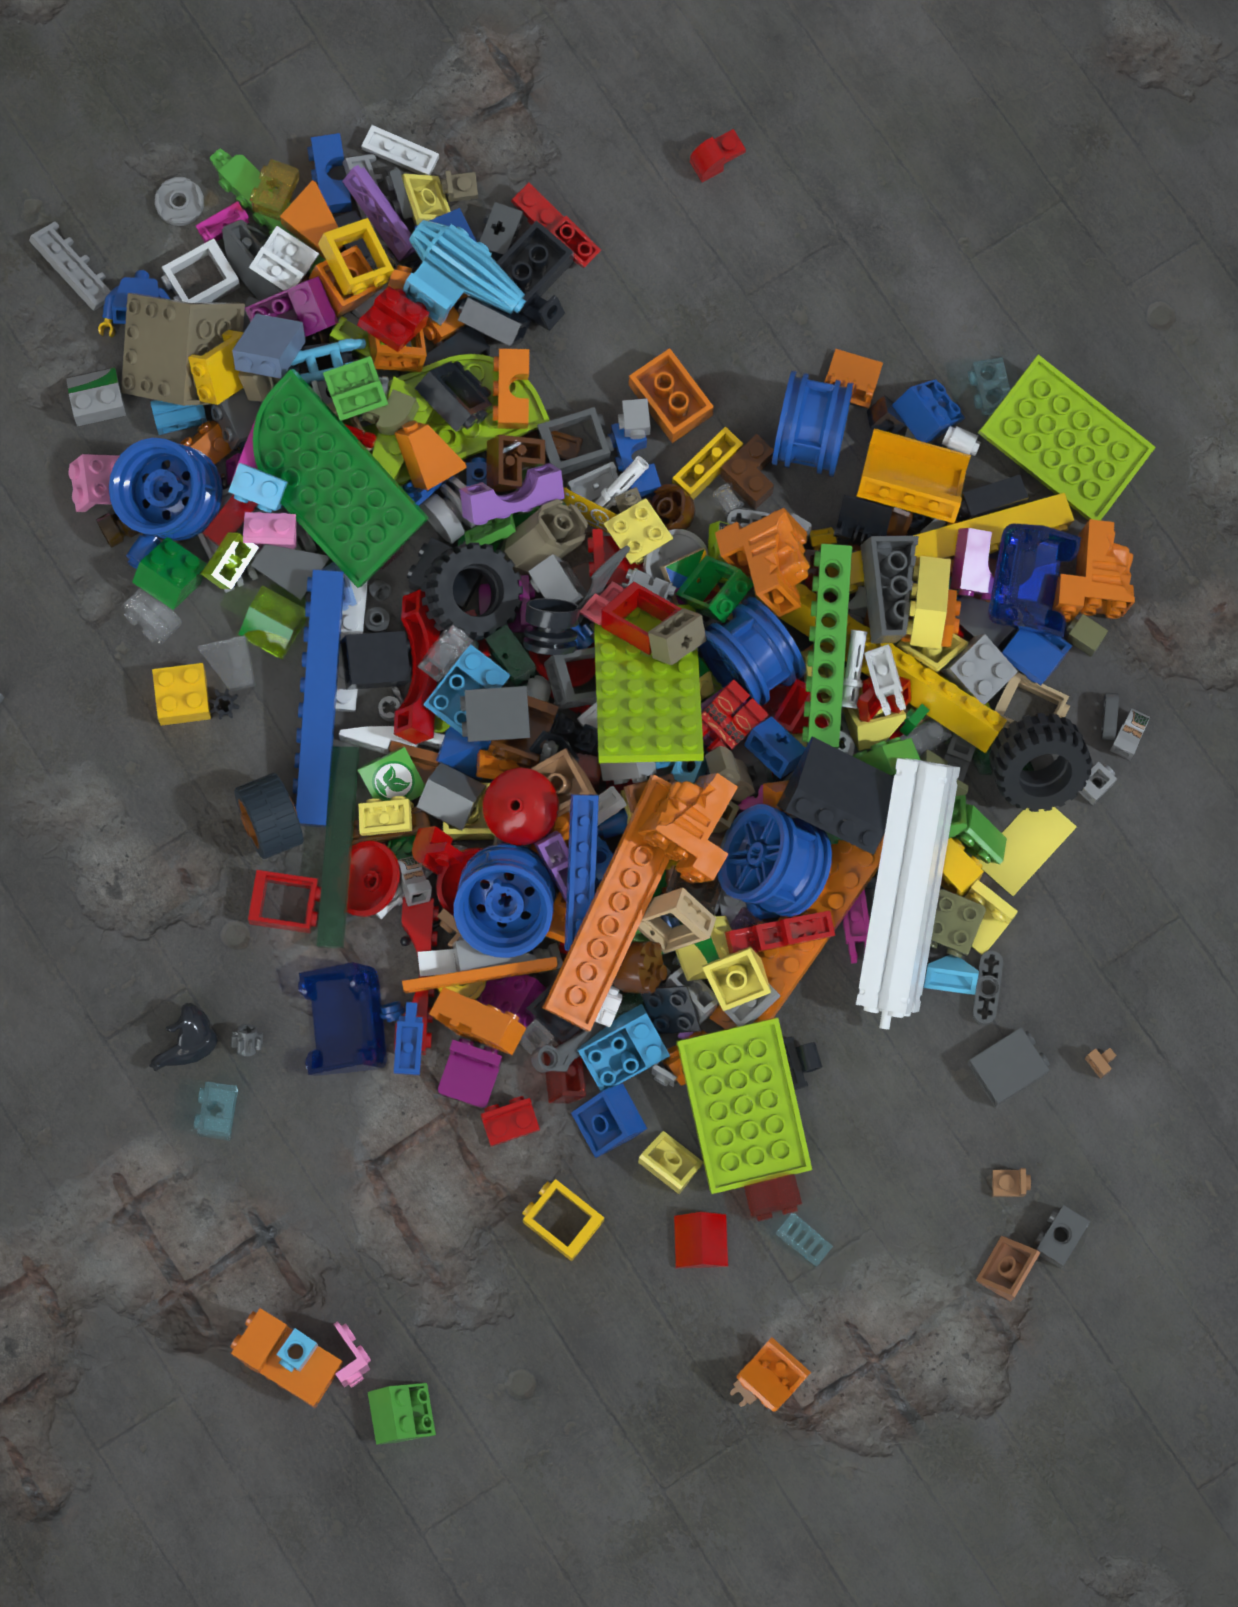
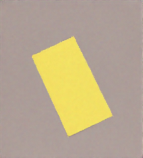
M1052 807L1050 811L1039 809V812H1031L1029 808H1026L1002 832L1007 838L1003 862L1001 864L991 862L987 864L979 860L983 866L982 869L1014 896L1077 826L1055 807Z

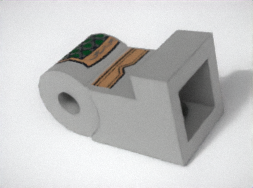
M1131 708L1110 751L1131 761L1150 716Z
M413 856L398 859L400 868L399 883L407 906L430 902L432 887L429 880H426L421 864ZM422 893L419 897H413V895Z

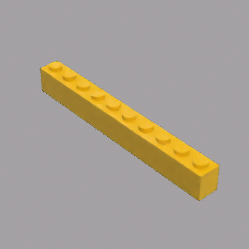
M1061 493L913 535L919 536L918 545L915 549V566H919L920 556L951 559L952 564V560L955 557L958 529L973 528L992 532L989 554L998 551L1000 546L1007 545L1008 548L1022 544L1021 540L1030 538L1031 541H1036L1044 538L1045 534L1053 532L1054 535L1066 532L1068 527L1074 522L1066 495ZM861 551L853 552L851 556L849 594L858 591V587L865 585ZM827 568L829 577L834 578L839 575L835 568Z
M798 583L795 586L799 592L802 607L779 618L809 637L810 626H815V617L811 616V603L816 601L817 594L809 590L805 585ZM848 614L845 647L846 662L851 629L868 632L864 653L889 644L898 675L911 680V701L909 703L917 709L921 704L925 705L929 709L926 715L984 753L988 751L1006 724L1007 719L979 702L977 698L958 688L954 683L938 675L933 669L915 660L913 656L906 654L894 646L893 643L872 644L870 628L862 625ZM825 617L821 620L822 624L827 628L835 626V621L830 617ZM828 642L820 644L831 652L834 650L832 644ZM864 654L861 672L871 677Z

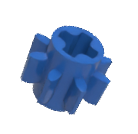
M587 623L583 627L579 624L571 628L577 631L578 638L574 640L577 643V650L587 649L594 642V639L591 637L594 631Z

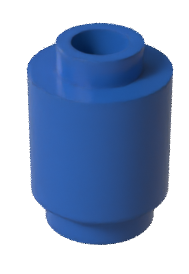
M139 535L126 554L129 559L128 564L137 569L140 561L157 547L161 541L154 535Z
M625 809L619 810L618 813L597 826V835L607 840L623 834L628 825V816Z

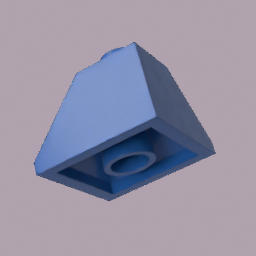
M450 726L446 730L436 761L480 781L482 777H476L477 754L480 749L488 751L491 741L468 742V737H463V735Z

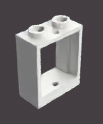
M214 238L162 266L164 276L161 279L167 290L172 289L176 296L173 299L177 301L213 303L240 288L238 277ZM209 255L224 280L188 299L174 274Z

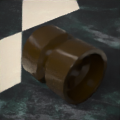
M115 511L113 515L106 513L96 519L100 530L111 548L124 542L125 536L131 538L141 533L124 524Z

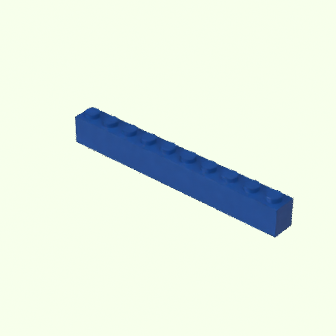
M313 570L312 577L308 576L307 592H311V602L306 601L305 617L310 618L309 627H304L303 637L304 642H308L307 652L302 653V667H306V675L301 677L300 692L304 693V703L299 702L298 718H302V728H297L296 743H301L300 753L295 754V768L299 769L298 779L294 778L293 794H297V802L294 806L301 826L326 828L328 826L345 574L341 571Z

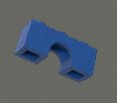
M340 133L311 137L312 146L307 147L309 162H315L316 169L311 170L312 180L318 184L332 214L352 211L350 192L342 182L343 180H334L328 176L332 168L343 165L344 155Z
M619 423L611 425V434H608L611 439L613 448H616L618 457H615L618 472H624L633 462L631 457L633 453L647 448V438L631 439V437H625L624 429H619ZM649 464V468L643 472L627 491L637 487L641 499L656 495L654 491L661 487L655 464Z

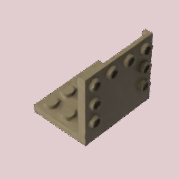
M128 293L121 393L183 406L212 405L199 400L188 357L192 354L202 356L223 343L222 334L227 330L243 332L245 304L238 302L188 303L139 293Z

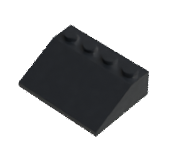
M812 736L777 806L785 812L874 855L885 834L894 777Z

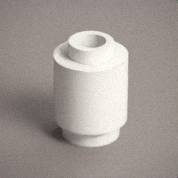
M950 426L942 445L947 446V449L975 456L981 442L977 441L978 435L958 426L956 428Z
M538 675L534 678H529L527 695L548 702L552 691L549 681Z

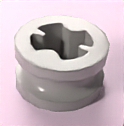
M384 697L379 702V714L386 721H394L395 713H384L386 711L384 705L391 706L395 704L394 709L396 711L401 704L395 697Z

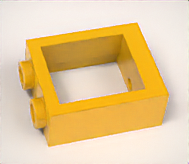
M368 218L325 232L318 243L344 296L351 293L353 295L360 294L373 285L375 287L383 286L389 281V277L394 271ZM363 238L378 269L353 278L338 247Z
M555 1179L552 1184L547 1181L538 1193L541 1195L540 1199L536 1204L530 1202L522 1214L525 1216L523 1223L570 1261H573L604 1222L605 1218ZM556 1190L591 1217L568 1247L533 1220Z

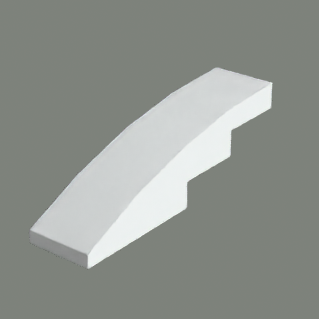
M394 726L358 727L343 729L339 733L340 741L383 754H389L391 741L417 748L419 745L394 735ZM434 733V738L419 744L440 750L445 735Z

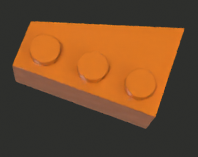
M445 987L442 988L429 1015L457 1035L513 1055L526 1030V1027L518 1022L519 1017L509 1011L502 1013L501 1010L488 1004L486 1006L473 998L465 997Z

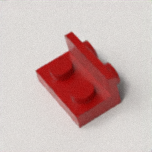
M524 1096L509 1100V1105L500 1107L499 1104L484 1109L485 1113L481 1114V1119L491 1147L540 1131L530 1098L524 1099Z

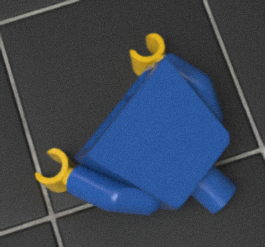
M138 270L135 272L134 278H122L120 285L116 286L105 297L102 316L105 319L98 327V331L102 336L104 329L110 327L109 336L111 338L114 337L115 328L111 325L112 319L114 324H126L128 293H139L170 299L164 289L158 288L157 280L149 278L148 272Z

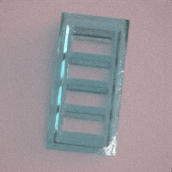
M792 1213L776 1232L778 1237L815 1267L819 1265L833 1247L795 1213ZM795 1223L798 1228L789 1236L787 1232ZM804 1230L806 1235L797 1243L795 1239ZM810 1237L815 1239L807 1250L803 1248ZM820 1243L823 1247L817 1253V1255L813 1257L811 1253Z

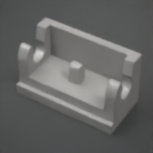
M612 461L569 481L568 490L595 502L602 495L601 491L604 488H609L618 478L614 462Z

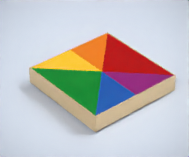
M705 548L695 550L660 567L665 581L673 583L672 586L677 587L675 593L705 555H707ZM718 583L703 602L710 601L720 591ZM676 594L673 597L671 596L673 604L685 605Z

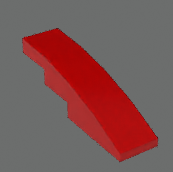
M830 910L725 932L729 954L751 947L757 953L836 936Z

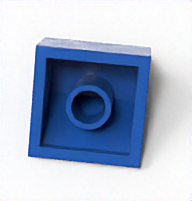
M623 1083L603 1090L571 1112L595 1158L632 1140L647 1129Z

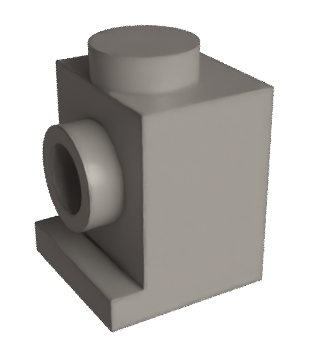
M1098 762L1091 769L1089 780H1085L1086 786L1082 791L1078 792L1094 805L1115 784L1117 780L1115 772L1108 765H1102ZM1099 780L1101 786L1096 787L1092 781Z

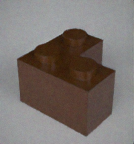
M758 434L752 437L723 464L720 470V477L754 510L773 494L774 484L760 472L772 461L774 450Z
M497 435L487 441V486L496 492L511 493L522 487V470L545 465V440Z

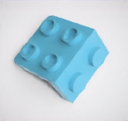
M239 463L228 492L235 494L234 499L244 503L253 501L258 503L257 508L271 513L272 510L276 511L284 507L280 501L288 481Z

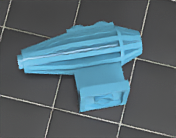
M423 220L412 233L409 241L423 263L414 274L411 273L406 279L403 291L408 299L415 303H423L427 311L430 312L429 318L440 326L463 293L510 315L513 311L518 313L526 303L523 299L525 294L491 257L492 253L489 252L488 247L481 242H475L471 239L463 228H456L452 224L447 226Z

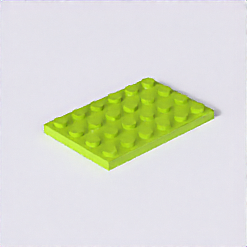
M1039 354L978 432V434L1054 494L1065 493L1069 505L1087 520H1101L1156 448Z
M777 1017L676 1041L711 1194L812 1170L780 1023Z

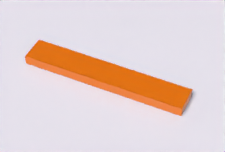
M557 957L404 980L402 981L403 991L411 993L556 970L558 963Z

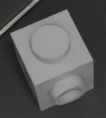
M647 398L622 401V414H618L619 429H624L625 437L642 439L646 435H650Z

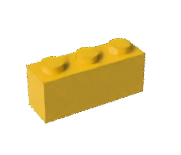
M724 427L672 478V484L683 488L694 500L720 475L721 466L743 447V443L727 427Z

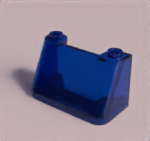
M1013 523L1006 526L1001 537L988 611L989 619L993 623L1053 637H1064L1066 619L1062 613L1052 610L1060 563L1061 561L1068 562L1075 559L1079 551L1081 537L1043 525Z
M351 962L299 973V992L307 1000L312 1001L316 1050L310 1051L305 1059L308 1075L320 1076L384 1068L387 1056L383 1019L380 1017L382 1012L380 1007L382 1004L377 971L371 966Z

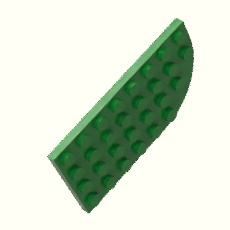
M290 369L267 394L259 408L253 429V452L257 468L265 473L288 481L280 503L290 514H296V521L357 588H360L429 517L344 423L339 420L295 369Z

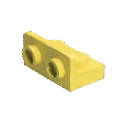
M395 796L390 801L368 799L366 803L358 804L359 830L362 836L412 831L411 808H414V804L409 799H406V797Z

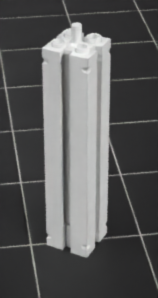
M897 758V772L894 775L859 983L860 992L857 995L856 1005L864 1006V1011L873 1013L882 1011L879 1026L882 1029L890 1028L891 1016L903 1018L904 1016H910L911 1012H919L920 996L923 992L957 790L956 781L959 778L960 767L911 758Z

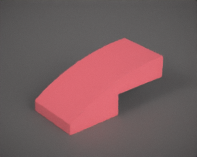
M612 581L600 596L595 593L580 610V614L601 625V609L625 588Z

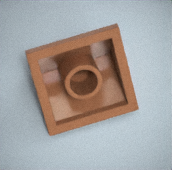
M1001 1236L976 1281L1011 1302L1018 1293L1040 1252Z

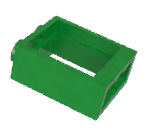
M705 555L675 594L685 605H690L696 612L724 623L754 584L740 568ZM722 577L728 579L709 604L703 602Z

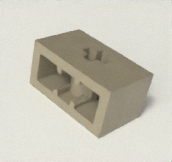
M684 608L648 632L653 659L669 665L677 663L682 657L706 642L702 615Z

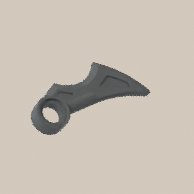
M628 545L611 556L591 576L592 584L588 593L579 604L580 610L595 593L599 596L601 595L611 575L630 551ZM579 614V624L582 627L586 623L590 625L593 622Z
M595 1021L591 1031L583 1030L575 1037L555 1048L550 1045L536 1048L531 1056L533 1067L541 1073L549 1071L566 1072L571 1062L581 1056L577 1049L606 1026ZM543 1052L547 1053L550 1057V1064L548 1066L542 1063L541 1055Z

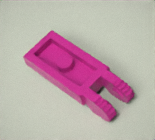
M865 890L862 891L842 920L851 964L857 963L858 959L855 943L864 942V949L866 948L870 921Z

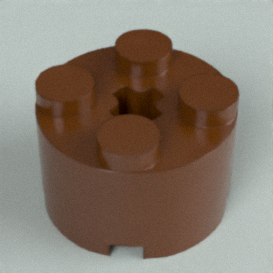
M632 941L613 981L614 986L622 990L623 993H654L656 987H659L661 980H665L667 977V968L663 965L661 944L653 941Z

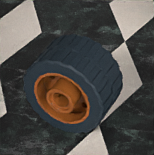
M276 773L268 774L235 788V798L242 823L260 857L267 859L303 844V832L295 806L283 782Z

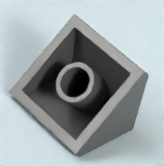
M440 763L428 778L417 808L463 831L486 789V785Z

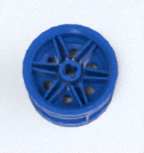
M792 370L780 416L772 465H777L778 461L785 462L784 467L790 468L791 462L817 467L816 474H822L823 470L829 471V476L834 477L854 383L848 382L847 387L841 386V380L837 379L835 385L809 380L808 373H804L803 377H797V371Z
M149 438L132 444L119 456L110 475V501L120 520L135 531L154 535L162 539L167 537L174 541H181L201 534L217 516L222 503V481L217 467L211 459L197 449L167 439ZM167 460L170 461L169 468H167L164 463ZM149 474L144 483L143 480L145 478V475ZM145 499L150 503L148 508L144 507Z
M748 597L743 600L742 604L736 606L732 612L733 619L723 626L712 623L706 627V642L698 646V649L707 667L717 682L721 684L722 688L734 679L750 695L746 699L747 701L753 698L759 705H764L770 700L769 691L779 683L784 686H791L795 683L796 679H800L806 674V667L796 643L780 620L761 601L754 597Z
M766 804L751 806L737 816L725 833L720 848L727 852L728 856L718 872V880L726 894L748 904H759L763 909L782 917L799 915L817 900L824 889L832 861L830 840L824 830L800 818H791L787 813Z
M509 843L488 846L470 858L462 870L454 901V919L457 929L471 947L483 954L499 958L523 955L533 950L542 942L549 931L553 916V903L556 899V884L540 855L525 846ZM505 872L514 874L511 880H507ZM481 880H488L489 883H481ZM533 887L535 891L527 890L526 888ZM502 893H506L507 896L511 895V897L506 899V896L502 897ZM483 904L486 908L484 912L479 911L477 905ZM528 911L531 916L524 919L522 912ZM497 922L507 923V925L500 927Z

